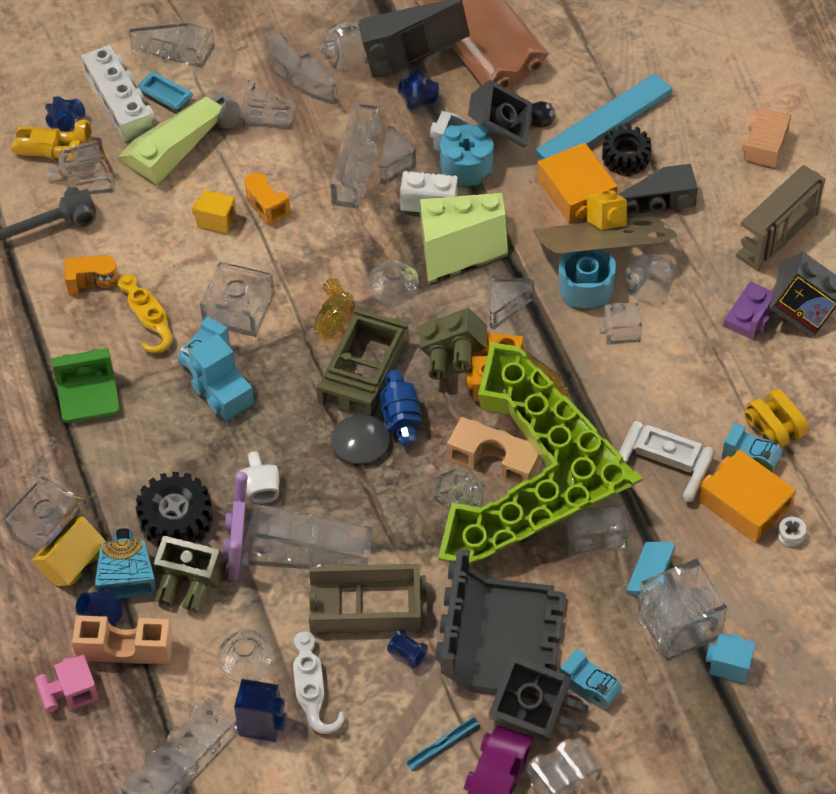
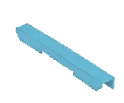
M475 716L453 729L452 732L428 748H424L406 761L408 767L412 771L459 739L479 728L480 724L475 720Z

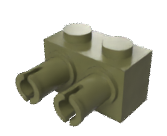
M469 308L421 325L419 348L430 357L429 377L432 379L442 380V377L445 379L447 377V362L453 361V368L457 371L469 370L471 368V354L486 349L487 325Z
M163 536L153 563L163 575L154 600L161 604L167 602L166 605L172 606L180 581H190L191 583L182 607L189 611L195 609L194 612L201 613L208 588L214 587L219 589L228 559L220 549Z

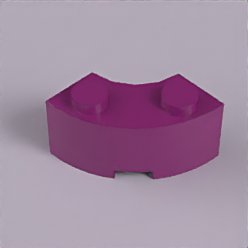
M500 725L495 727L492 734L486 733L480 747V751L483 753L475 772L470 771L468 773L464 790L468 791V794H513L520 775L526 766L534 737Z

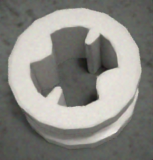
M797 517L783 519L779 525L778 540L787 547L801 545L805 538L806 525ZM790 528V531L792 529L797 530V535L794 536L793 533L791 535L787 534V529Z

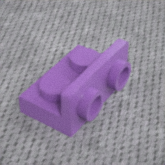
M750 281L724 319L723 327L754 340L759 331L764 332L770 322V315L774 312L769 308L774 288L771 291Z

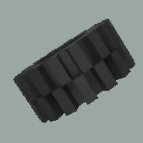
M623 125L618 126V131L612 128L610 134L606 133L605 139H603L602 160H604V165L606 167L609 166L611 172L617 169L618 175H621L622 171L626 172V176H631V171H634L635 175L640 173V169L644 171L646 164L649 165L651 154V139L647 137L645 131L640 133L641 128L639 127L632 130V125H627V129H623ZM622 147H628L634 149L636 152L622 153L617 149Z

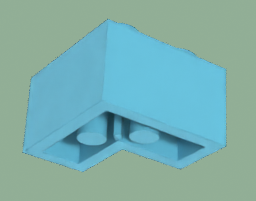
M218 333L188 350L190 358L188 367L193 377L191 385L198 395L203 394L213 413H219L227 421L254 404L252 386L236 369L234 352Z

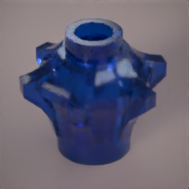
M416 68L414 72L408 74L407 78L400 79L398 93L405 98L406 107L412 109L421 103H434L439 94V84L427 78L420 68Z
M60 96L53 97L52 104L48 103L45 105V109L48 112L46 123L52 129L59 128L60 131L71 132L78 120L85 116L84 105L76 98L65 100Z
M110 586L99 592L82 593L78 597L75 606L78 616L107 617L108 622L114 627L116 622L121 619L123 613L122 601L116 599L115 588Z

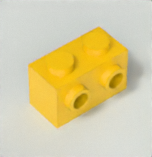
M84 516L74 517L48 546L42 548L31 561L54 586H70L80 579L83 568L99 557L100 547L106 541Z

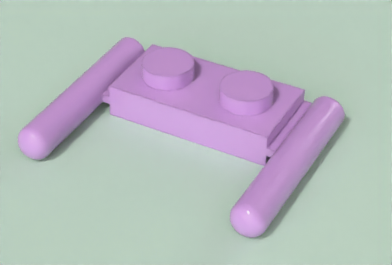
M238 472L236 474L232 513H226L225 531H231L230 539L224 538L223 554L225 557H228L227 579L230 582H236L239 579L248 480L245 472Z

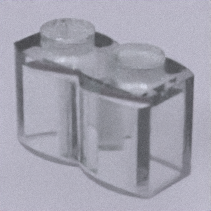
M582 738L575 740L567 739L556 747L554 753L548 755L540 754L534 757L528 764L526 779L537 794H573L601 778L602 766Z

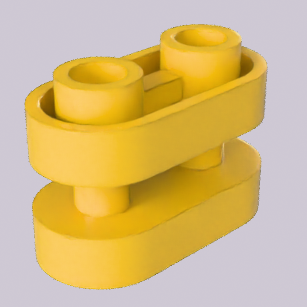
M779 388L766 393L765 402L757 398L746 404L744 415L748 424L752 427L755 426L760 432L762 439L771 440L781 448L789 444V435L794 440H798L809 433L805 417Z

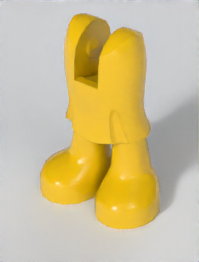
M78 120L74 131L63 132L59 128L18 127L16 130L17 138L14 139L11 150L13 153L22 156H44L53 160L58 158L66 161L75 160L76 163L72 164L84 165L86 160L83 159H87V151L91 147V123L89 120Z

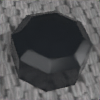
M544 101L532 103L530 118L532 125L538 127L551 125L555 118V110L551 103Z

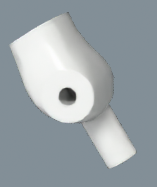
M258 452L249 453L250 467L244 468L239 472H245L248 476L246 495L250 502L263 504L276 500L279 496L280 482L277 466L271 464L262 465Z

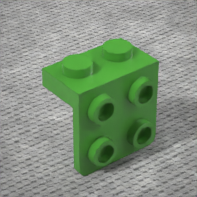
M109 348L94 349L89 352L72 355L65 354L61 357L51 358L64 423L117 415L120 412Z

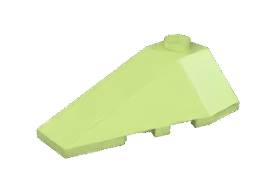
M207 96L135 138L117 157L118 160L158 186L218 122V115L222 106Z

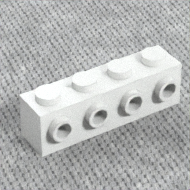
M110 45L81 55L84 73L123 142L131 141L152 129V121L155 120L154 113L150 105L145 106L140 88L135 89L131 72L124 70V62L119 53L115 54Z

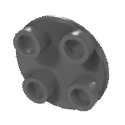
M353 415L343 419L336 425L331 436L334 454L338 459L368 466L379 462L380 457L386 452L390 441L389 432L384 423L369 415Z

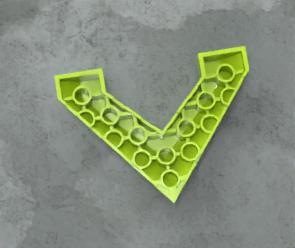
M490 343L478 392L481 410L509 414L547 467L533 479H527L507 491V495L494 503L491 501L483 507L451 503L438 560L445 562L456 561L457 549L470 551L471 565L643 481V478L636 470L633 471L620 453L606 439L604 440L590 421L566 396H563L556 389L554 383L539 367L537 368L527 358V354L520 347Z

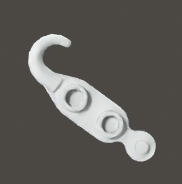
M307 631L299 632L294 637V647L300 653L293 663L296 698L307 716L309 726L314 731L321 734L336 732L341 728L345 714L344 712H339L338 719L332 724H324L320 721L319 712L325 695L321 662L312 653L315 647L314 636Z

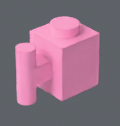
M84 654L78 657H68L61 663L55 664L57 681L49 683L46 674H41L35 678L45 710L48 713L58 709L56 699L63 696L69 711L99 700Z

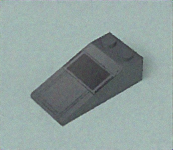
M443 0L359 19L362 42L372 77L398 72L470 36L462 0Z

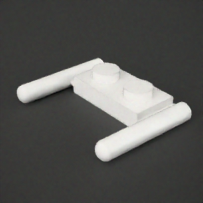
M639 421L632 423L619 450L626 463L632 451L635 450L636 454L689 473L693 471L683 494V499L687 502H692L695 499L716 452L712 447H702L701 443L650 425L644 426Z

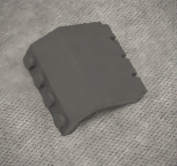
M457 549L456 561H450L448 579H452V587H446L444 595V606H448L447 615L442 614L440 621V633H444L443 642H437L435 661H441V674L472 692L496 695L511 655L551 670H556L560 645L557 643L561 640L563 624L561 616L564 615L566 594L554 591L555 586L487 578L470 567V551ZM528 692L529 696L526 693L522 696V698L536 699L534 692Z

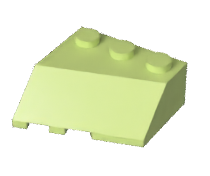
M502 193L420 199V219L428 285L437 282V278L450 274V276L460 274L461 269L473 265L479 267L508 256L506 217Z

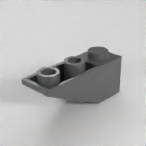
M691 164L663 167L618 195L627 199V215H633L636 213L658 212L667 209L696 206L698 187Z

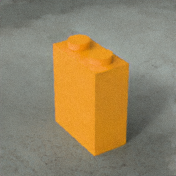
M585 142L538 161L537 180L568 223L587 217V195L600 193L604 190H613L617 194V184Z
M740 449L732 457L727 456L721 462L719 470L714 475H707L700 485V503L755 543L793 506L796 494L795 488Z

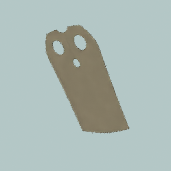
M638 216L627 217V226L601 230L589 222L533 229L537 239L556 254L657 244L678 236L673 229L665 228L664 225L666 223L660 219ZM637 221L652 222L648 226H638L634 223ZM625 230H632L633 232H632V233H624L623 231H625ZM652 232H661L664 233L665 236L655 238L647 236V234Z

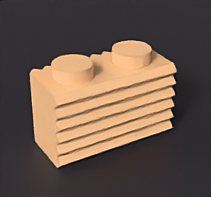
M760 107L758 115H752L748 128L751 134H745L741 149L746 150L744 160L751 163L755 162L757 165L771 166L772 169L776 168L789 131L791 115Z

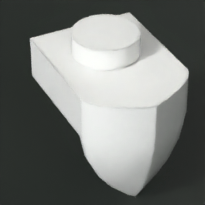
M441 111L437 123L433 122L430 130V138H433V150L440 151V141L445 134L446 128L451 125L471 124L455 113Z

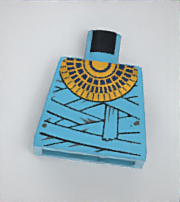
M121 528L114 532L115 541L105 542L100 547L95 580L99 601L156 595L157 588L145 541L143 539H133L130 529Z

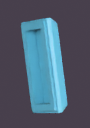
M153 71L136 86V88H140L143 94L177 112L193 96L191 91Z

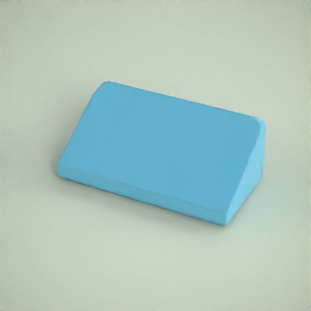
M645 542L627 587V594L652 602L656 601L674 555L675 543Z

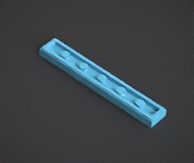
M654 73L538 147L535 151V156L543 160L584 142L590 148L605 138L606 133L610 134L612 128L617 130L618 126L627 124L670 96L673 88Z

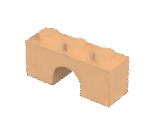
M464 417L460 418L447 442V460L474 470L481 458L496 456L502 460L501 480L516 486L527 479H533L542 463L541 457L528 440L517 438L504 430H496L483 425L477 420H469Z
M76 615L72 639L76 657L84 654L86 661L170 665L173 634L169 619L138 618L137 628L125 630L112 626L108 622L107 617Z

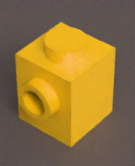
M203 190L200 198L194 201L192 207L196 226L228 234L237 214L235 197L221 192Z
M604 190L600 193L587 195V221L601 230L627 226V199L616 194L613 190Z

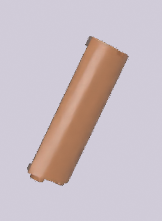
M416 0V2H417L420 6H421V5H425V4L434 3V2L443 1V0ZM462 0L470 36L451 46L482 85L491 80L507 89L542 67L543 61L549 55L548 51L506 0Z

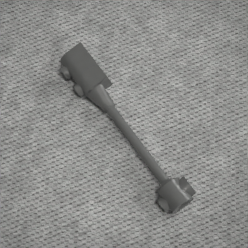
M77 187L67 189L64 192V197L60 198L58 208L0 229V241L61 218L70 224L74 222L78 227L90 225L95 220L96 209L87 189L80 191Z

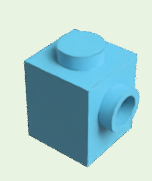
M719 633L716 644L710 643L706 656V661L711 662L709 674L746 684L756 643L744 640L738 635Z

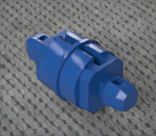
M391 370L386 375V387L380 392L381 413L384 416L388 432L397 434L401 445L409 447L416 442V429L423 424L420 409L421 402L418 400L414 384L405 382L400 371Z

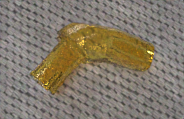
M330 278L326 281L329 287L327 284H323V290L329 299L322 305L312 326L313 330L328 338L331 337L339 324L351 316L355 308L353 295L344 291L337 278Z

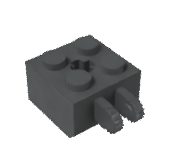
M511 655L490 709L489 719L549 742L556 724L576 732L581 730L582 725L578 721L559 715L562 706L571 708L579 713H587L589 706L566 697L571 685V678L569 676ZM528 692H534L538 702L526 705L525 699L522 696L525 693L529 696Z

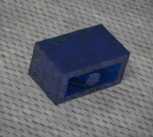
M241 679L234 705L239 736L270 742L277 741L279 731L284 732L287 722V713L284 712L285 698L281 697L279 685Z

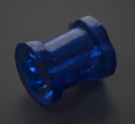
M399 629L389 641L387 651L391 655L397 654L408 662L409 667L414 669L424 659L428 651V645L425 643L419 644L408 637L405 630Z

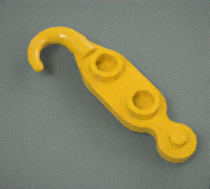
M124 274L118 279V287L122 292L129 294L127 298L129 307L143 326L158 333L163 339L160 345L149 346L146 343H142L141 347L145 351L154 354L166 351L172 344L173 335L168 327L165 310L149 290L137 287L138 282L134 275Z

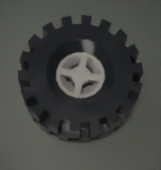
M172 472V477H167L166 473L160 474L161 480L156 481L154 477L150 479V487L148 488L144 485L140 489L141 496L137 495L136 499L137 518L144 538L147 541L151 539L152 544L157 548L160 546L163 536L195 543L196 538L202 541L205 538L204 530L209 532L211 521H213L211 498L206 485L202 486L201 480L197 477L192 481L191 474L185 473L184 477H180L179 472Z

